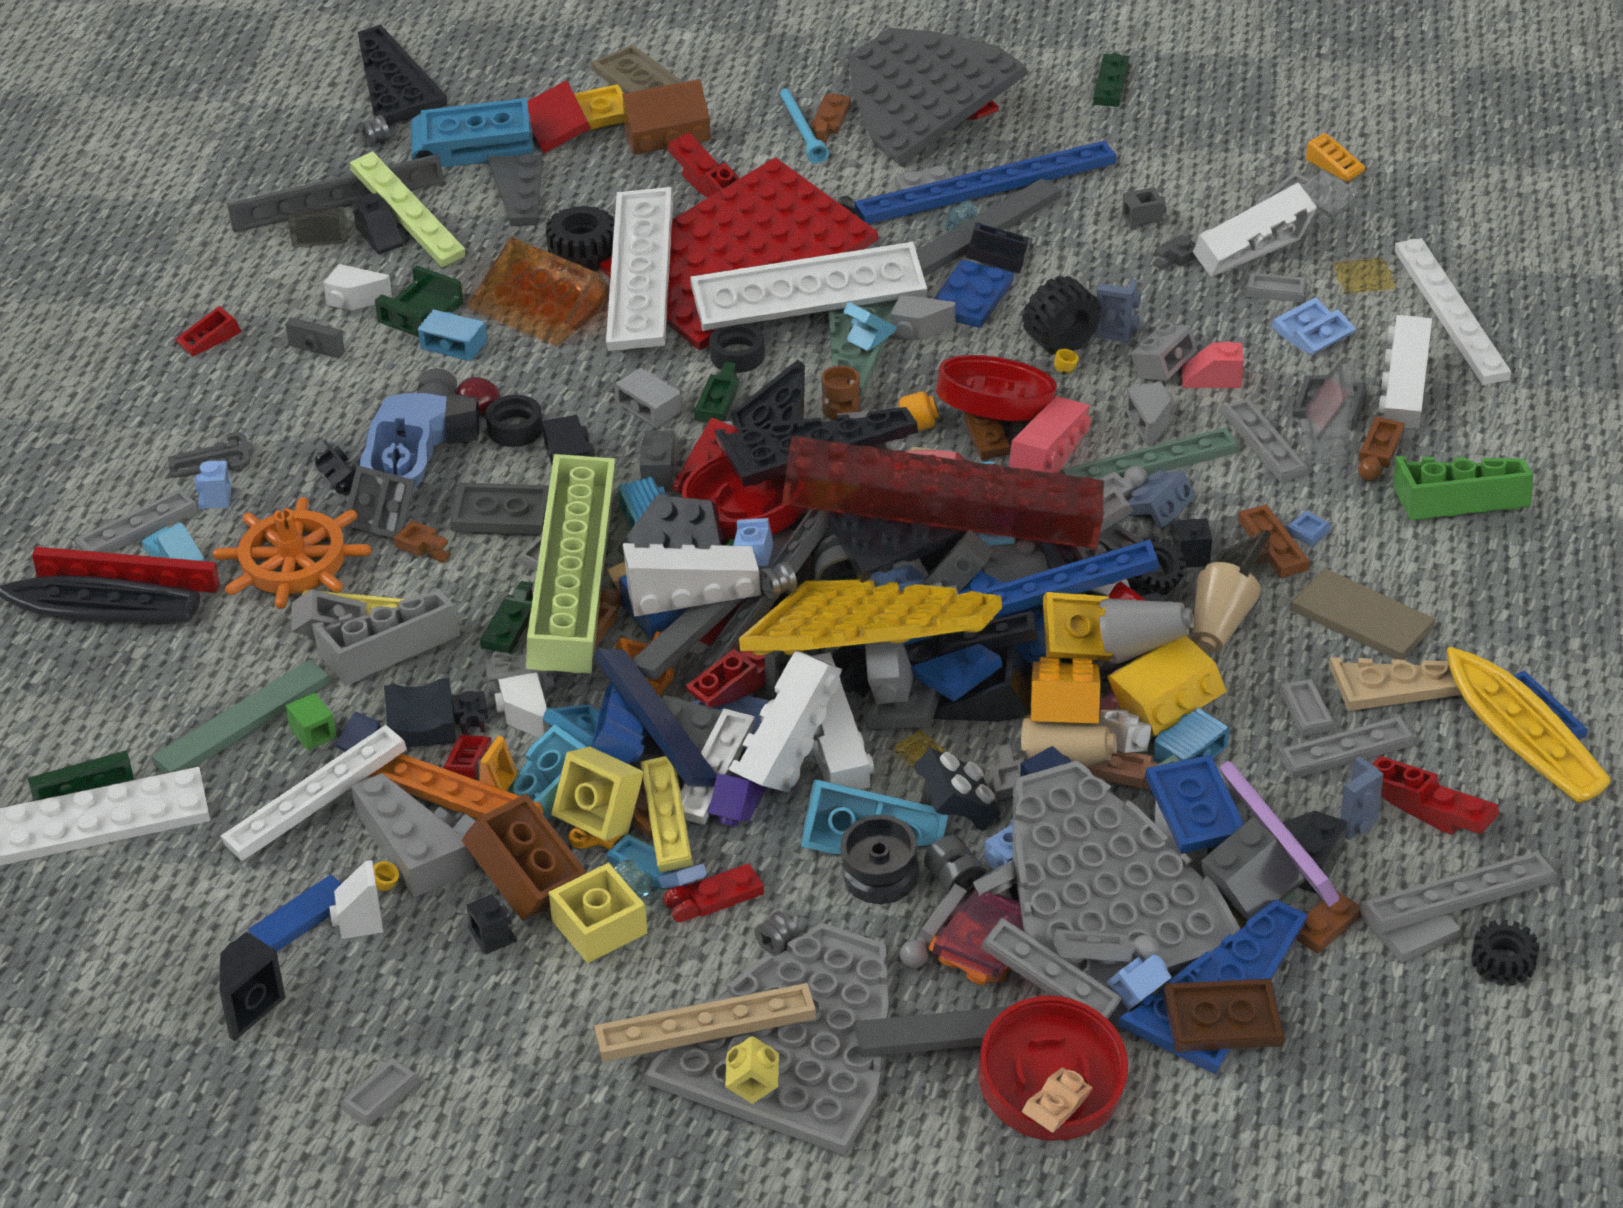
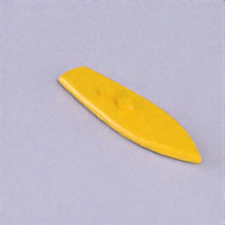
M1454 647L1447 648L1446 652L1450 670L1463 698L1478 718L1511 750L1577 803H1582L1598 796L1608 787L1611 782L1610 776L1564 722L1529 687L1508 671L1489 660Z

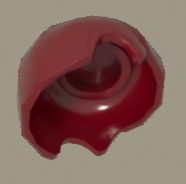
M481 377L467 378L458 385L455 393L456 395L478 397L480 416L486 415L489 404L500 398L496 385Z

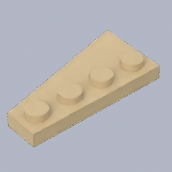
M1330 657L1329 668L1348 711L1462 695L1454 681L1449 661L1423 660L1421 665H1412L1405 662V660L1392 659L1391 664H1374L1372 659L1358 658V663H1342V658Z

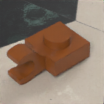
M411 521L394 537L396 548L417 556H421L426 551L434 560L444 563L451 556L450 552L443 550L448 544V540L438 536L437 529Z

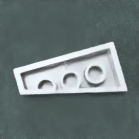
M1396 315L1395 327L1389 326L1387 344H1393L1392 349H1386L1384 367H1390L1389 373L1383 372L1381 390H1387V395H1380L1378 413L1384 414L1385 419L1405 423L1404 428L1419 429L1432 318Z
M831 652L813 656L835 666ZM840 681L838 689L831 695L826 706V717L818 725L813 736L812 751L826 782L861 790L870 787V774L874 773V764L871 755L865 753L862 734L857 730Z

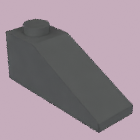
M645 431L641 444V481L643 478L648 479L652 477L657 487L663 486L665 492H672L675 431Z

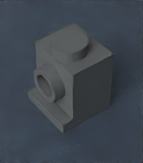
M1155 187L1123 193L1122 216L1131 230H1136L1137 225L1163 221V214L1167 211L1166 202L1163 197H1160Z

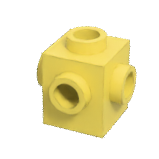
M751 1036L727 1052L725 1082L727 1089L754 1104L778 1088L779 1052L771 1046Z

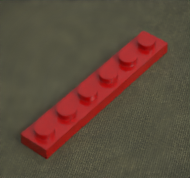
M35 547L32 553L37 577L60 575L107 577L217 593L220 586L216 562L48 547Z

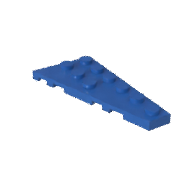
M1275 899L1250 918L1242 929L1234 935L1229 934L1221 940L1220 945L1213 951H1207L1172 977L1168 984L1271 979L1272 981L1305 925L1308 914ZM1163 988L1155 995L1151 993L1142 1000V1004L1131 1013L1129 1011L1119 1018V1027L1214 1074H1217L1231 1050L1175 1052L1162 992Z

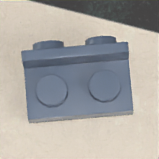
M1131 279L1129 287L1099 284L1097 298L1100 301L1099 305L1102 307V312L1099 314L1102 317L1101 321L1097 324L1098 328L1095 332V338L1129 343L1132 332L1137 333L1140 322V315H1135L1136 308H1139L1141 301V291H1137V280Z

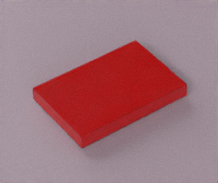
M567 80L528 100L531 127L544 153L591 129Z

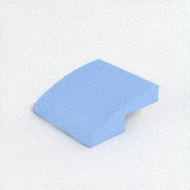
M1317 297L1275 318L1271 325L1279 335L1304 352L1312 355L1356 331L1353 324L1338 309L1331 313Z

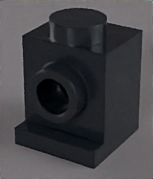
M492 894L467 904L470 933L485 955L517 942L516 936L508 926L512 924V919L505 905L500 906L499 900Z

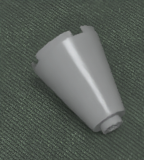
M1104 599L1099 607H1106L1105 616H1099L1105 651L1106 653L1113 652L1114 658L1110 659L1112 664L1125 662L1187 636L1189 628L1194 627L1191 609L1185 608L1181 602Z

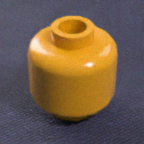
M925 391L902 396L899 399V408L907 407L917 421L918 432L934 427L936 419L940 418L934 396H929Z

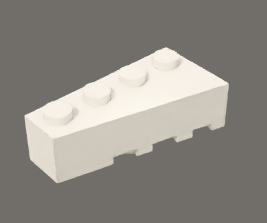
M1298 182L1221 225L1201 233L1193 253L1212 277L1300 240L1317 207Z
M623 543L628 592L634 617L761 595L759 569L752 546L711 545L709 549H697L694 545H682L681 549L664 548L663 544H650L649 548H635L633 543Z
M795 650L774 687L775 692L778 693L776 698L764 705L759 714L762 723L754 735L748 733L742 744L747 748L740 762L734 759L728 770L759 785L789 793L799 780L801 764L804 757L810 753L813 747V736L817 727L826 717V706L829 699L839 687V676L842 669Z

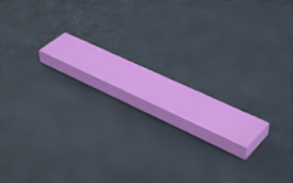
M1227 761L1218 767L1231 789L1259 823L1277 838L1298 870L1325 903L1330 907L1338 902L1339 895L1328 877L1234 764Z

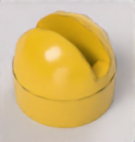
M1059 349L1054 358V367L1059 373L1064 371L1066 374H1069L1076 368L1079 357L1072 350Z
M381 861L373 866L377 891H390L397 884L399 878L398 868L388 861Z

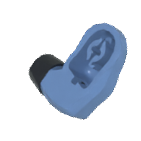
M404 393L388 396L383 401L370 424L360 466L416 480L414 488H416L424 479L427 462L431 459L434 452L433 446L442 442L466 444L471 441H478L480 428L478 397L448 393L447 396L428 393Z

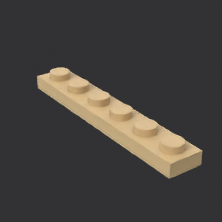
M804 983L594 1025V1031L601 1061L605 1062L816 1019V1009L808 984Z

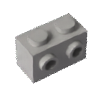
M1163 323L1157 326L1156 330L1148 338L1141 341L1140 345L1131 353L1138 378L1168 380L1198 351L1191 325Z

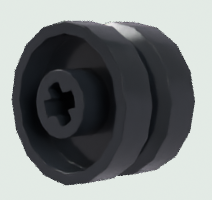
M878 814L861 818L852 823L844 832L840 844L843 876L847 889L854 897L866 903L882 905L896 902L912 891L917 884L919 876L918 852L914 831L906 822L894 816Z

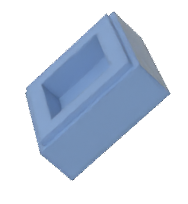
M1308 511L1302 513L1287 526V532L1291 536L1310 546L1316 544L1331 530V523Z
M704 863L659 876L658 879L661 888L668 889L704 878L707 872Z

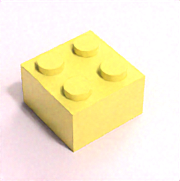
M592 747L567 752L551 815L605 841L613 839L618 835H626L629 832L644 771Z
M609 863L548 892L552 922L587 964L648 933L645 904Z

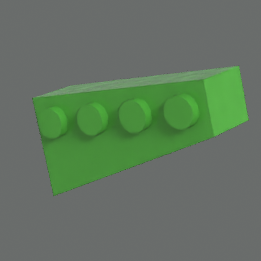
M1395 456L1393 487L1410 520H1426L1431 517L1440 516L1454 517L1459 514L1486 513L1501 509L1515 510L1519 507L1531 506L1534 475L1525 459L1483 458L1481 463H1475L1466 459V457H1454L1453 462H1435V457H1422V462H1406V456Z

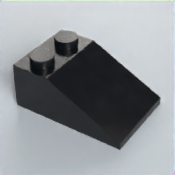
M1011 645L990 650L1001 657L1003 666L954 702L941 694L933 719L999 722L1028 712L1031 668L1017 646Z

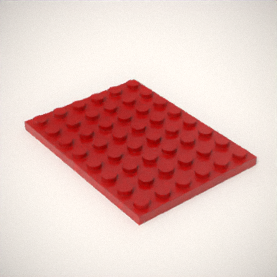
M774 157L672 219L666 324L701 351L710 346L711 334L716 329L702 330L690 284L692 276L863 250L879 240L878 231L778 158ZM612 256L599 263L601 271L610 279Z

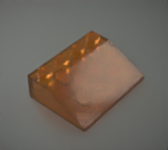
M510 237L467 307L540 340L558 346L598 312L610 293V287L599 273Z

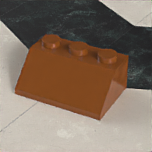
M700 79L622 94L625 137L634 155L667 149L669 142L688 132L698 142L711 140L710 117Z
M527 793L477 818L461 840L522 921L550 906L549 891L587 873Z

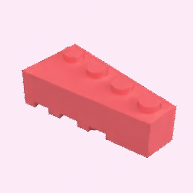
M1056 396L1012 440L1008 473L1025 485L1031 495L1042 496L1048 491L1083 435L1088 433L1092 418L1088 416L1090 405Z

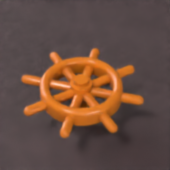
M300 497L297 500L295 510L283 508V512H280L279 509L274 515L262 520L252 513H245L242 520L250 529L243 535L239 546L216 548L212 552L216 560H239L243 575L226 586V593L228 595H235L246 587L253 585L262 591L276 594L275 606L278 609H284L287 605L289 594L302 593L304 590H311L322 584L333 592H341L343 584L334 575L341 568L345 557L369 556L372 552V548L368 544H345L341 529L357 519L356 511L348 510L332 519L322 513L308 511L309 500L306 497ZM303 531L311 532L303 538ZM324 539L330 542V545H316ZM266 542H270V543L273 545V546L261 547V546H263ZM322 557L318 562L311 559ZM253 559H268L260 565L253 561ZM282 566L281 572H273L274 570Z

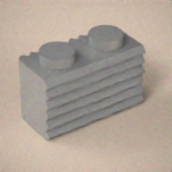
M642 367L614 384L615 402L655 428H658L660 425L662 426L664 422H668V420L681 413V394L679 390L673 385L664 383L654 373H648L647 370H643Z

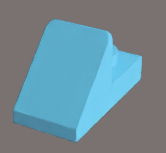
M850 302L847 303L843 311L853 317L850 323L854 324L847 340L865 350H871L892 335L897 329L896 326Z
M181 522L171 528L166 526L142 540L143 549L153 557L205 561V558Z

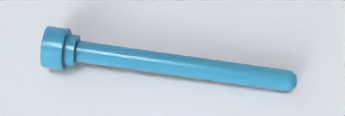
M786 88L782 89L780 96L807 144L805 152L808 159L812 163L824 162L829 156L828 148L823 141L815 138L791 92Z

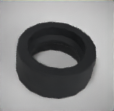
M747 323L717 328L711 334L709 340L710 358L712 364L718 369H722L724 362L736 363V373H742L757 368L763 362L765 357L764 336L757 327ZM734 344L750 346V348L741 351L724 349V347Z
M518 394L506 395L496 399L489 404L486 410L488 436L493 442L507 447H518L532 443L540 437L543 431L541 406L536 400ZM512 417L528 419L519 424L501 423V421Z

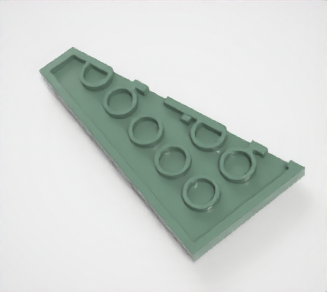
M897 300L860 305L858 307L891 324V313ZM845 308L829 310L832 367L843 365L855 369L860 376L859 394L863 396L888 338L871 350H865L847 340L854 324L850 323L853 317L843 312Z

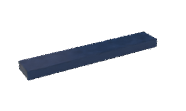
M599 648L594 658L687 786L714 787L717 774L625 650Z

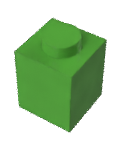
M315 692L285 705L289 728L307 751L337 738L333 714Z

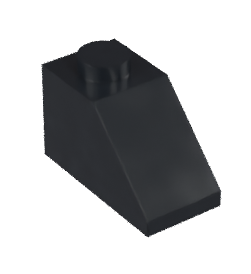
M378 193L367 194L362 198L352 201L355 227L378 255L404 246L390 208Z
M1207 518L1176 520L1170 523L1169 528L1172 541L1178 547L1175 552L1176 554L1182 552L1184 557L1180 561L1186 562L1185 568L1206 567L1210 564L1212 535Z

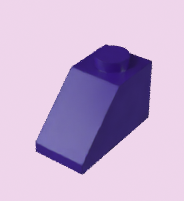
M718 773L708 813L718 815V822L732 826H738V821H750L767 787L739 775Z

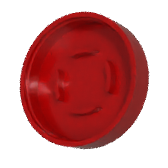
M961 355L941 362L935 391L938 397L945 403L973 415L1006 421L1033 420L1055 398L1057 384L1046 372L1023 362L996 356Z
M723 453L705 461L691 472L683 485L682 497L711 500L717 504L719 513L718 524L722 529L723 541L728 542L730 539L735 540L737 520L768 518L772 535L787 528L806 509L808 490L803 469L792 472L787 476H779L763 481L758 485L743 487Z
M1062 996L1031 997L1019 1001L1002 1011L993 1020L985 1033L978 1061L980 1089L988 1106L996 1116L1009 1127L1024 1135L1048 1141L1081 1137L1105 1124L1112 1117L1121 1101L1128 1076L1126 1048L1121 1036L1112 1023L1089 1005ZM1063 1067L1066 1070H1072L1080 1074L1084 1082L1092 1086L1093 1089L1077 1110L1052 1133L1022 1113V1110L1028 1099L1042 1090L1048 1077Z

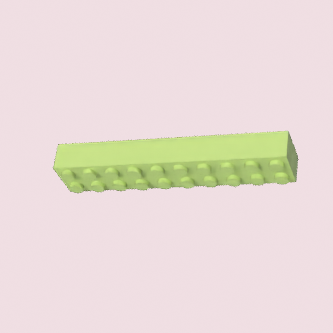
M554 454L527 634L526 669L562 671L575 674L592 673L614 490L615 458Z

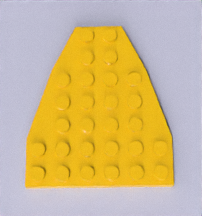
M860 580L805 581L797 588L796 592L787 596L739 638L740 651H752L754 655H766L772 651H784L786 655H793L795 650L803 652L804 650L886 641L897 644L907 642L912 638L960 631L967 633L978 632L1002 609L1001 595L969 591L957 596L956 588L918 584L906 586L903 591H900L897 582H888L886 585L874 587V580H867L863 583Z

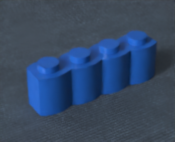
M610 682L602 698V706L594 730L595 735L590 747L627 764L630 762L636 763L645 746L642 743L648 731L614 684Z

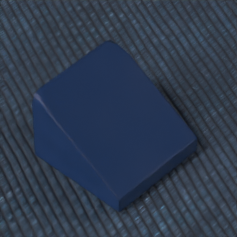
M355 712L350 717L336 742V748L346 752L380 729V723Z

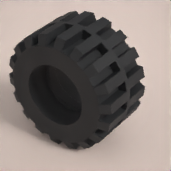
M584 205L562 209L559 211L560 213L553 214L546 223L548 258L552 261V265L559 267L562 271L569 270V273L581 272V274H584L587 271H599V263L612 256L615 224L613 216L608 215L606 210H599L598 207Z
M1057 276L1055 280L1051 278L1046 281L1045 285H1040L1037 288L1035 294L1030 296L1029 303L1024 307L1026 312L1022 315L1023 328L1027 334L1048 353L1054 355L1059 349L1074 351L1075 349L1079 350L1082 348L1083 344L1091 339V335L1098 328L1097 324L1101 321L1102 317L1099 315L1102 312V307L1099 305L1100 301L1076 279H1073L1071 276H1066L1065 278Z

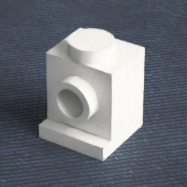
M1125 709L1101 710L1099 725L1108 726L1110 733L1116 734L1118 751L1123 753L1148 751L1152 725L1138 721L1139 716L1130 714Z

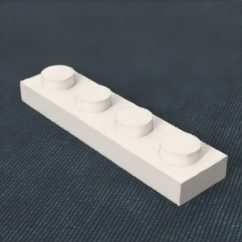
M723 709L701 751V754L716 774H731L732 771L728 769L733 760H738L744 749L742 744L748 733H752L756 725L755 716ZM686 783L681 790V797L687 821L705 825L710 815L708 812L714 787L687 786Z

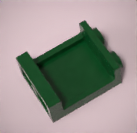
M416 265L412 269L413 282L394 299L381 294L375 299L378 323L419 337L418 328L422 322L424 323V319H427V316L432 313L433 309L453 313L464 301L462 284L459 280Z

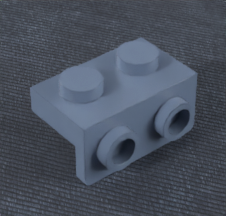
M1160 470L1151 474L1148 478L1149 481L1143 487L1135 490L1132 493V497L1128 500L1134 511L1129 516L1151 514L1157 528H1165L1195 498L1193 489L1184 471L1166 472L1165 470Z
M1360 756L1353 761L1351 781L1344 785L1340 819L1347 821L1345 838L1348 840L1359 833L1367 832L1378 821L1384 774L1376 766L1368 763Z

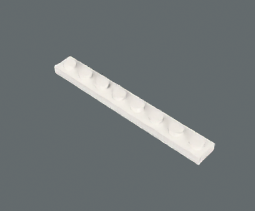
M1410 239L1395 243V253L1481 384L1485 385L1510 380L1511 370L1423 239Z

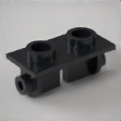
M324 440L323 442L328 448L316 455L315 466L320 469L337 493L349 494L356 467L351 461L345 464L349 458L338 445L332 448Z

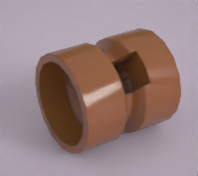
M843 365L833 366L825 370L821 376L823 414L827 418L837 421L838 413L860 412L859 373L855 369Z

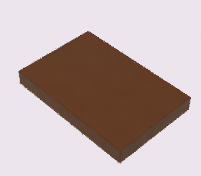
M1271 979L1164 984L1162 992L1175 1052L1278 1047L1284 1044L1285 1037Z

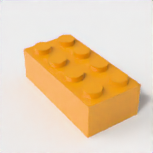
M1040 657V662H1033L1031 721L1099 724V664H1092V659L1073 658V663H1059L1058 657Z

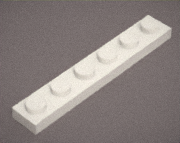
M384 725L222 834L221 838L224 845L241 861H244L350 789L352 785L359 783L406 751L407 747L404 740L387 725Z

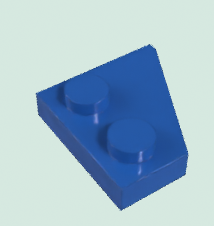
M977 644L916 664L911 667L915 679L954 702L1003 665L999 655Z

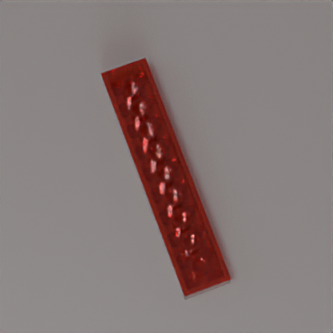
M791 436L782 505L965 531L971 529L973 532L1097 549L1103 522L1104 480L1034 471L1028 468L1020 469L1000 466L998 464L970 462L965 459L956 460L935 455L907 453L901 450L893 451L872 446H857L842 442L815 440L809 437Z

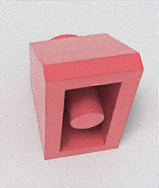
M1229 341L1223 343L1212 342L1181 367L1182 388H1241L1244 363L1242 343Z

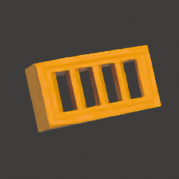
M1326 133L1308 142L1306 160L1348 182L1365 172V166Z
M498 735L480 761V782L507 791L517 777L518 772L504 737Z

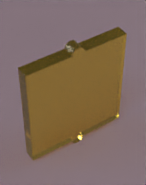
M1383 258L1334 262V267L1338 274L1337 281L1341 282L1345 294L1394 289L1395 285L1391 278V270L1387 269Z

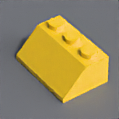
M1187 636L1147 652L1108 676L1120 709L1128 710V713L1139 716L1138 721L1152 725L1150 736L1153 737L1178 723L1184 714H1191L1197 707L1202 708L1227 692L1215 661Z

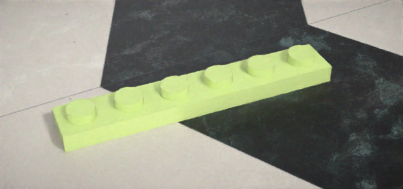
M373 151L350 162V170L372 194L378 193L389 206L392 215L441 267L465 257V248Z

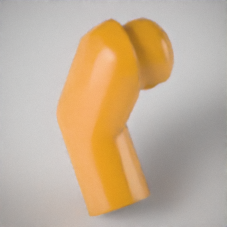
M574 827L568 834V840L576 849L583 850L600 845L611 850L621 840V836L618 835L613 839L605 841L580 828Z

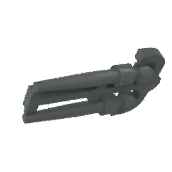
M233 432L226 434L228 441L226 444L224 442L215 443V446L169 456L168 463L171 478L200 474V465L176 471V468L206 461H227V466L231 467L232 471L243 469L250 463V455L254 451L253 445L247 442L245 434Z

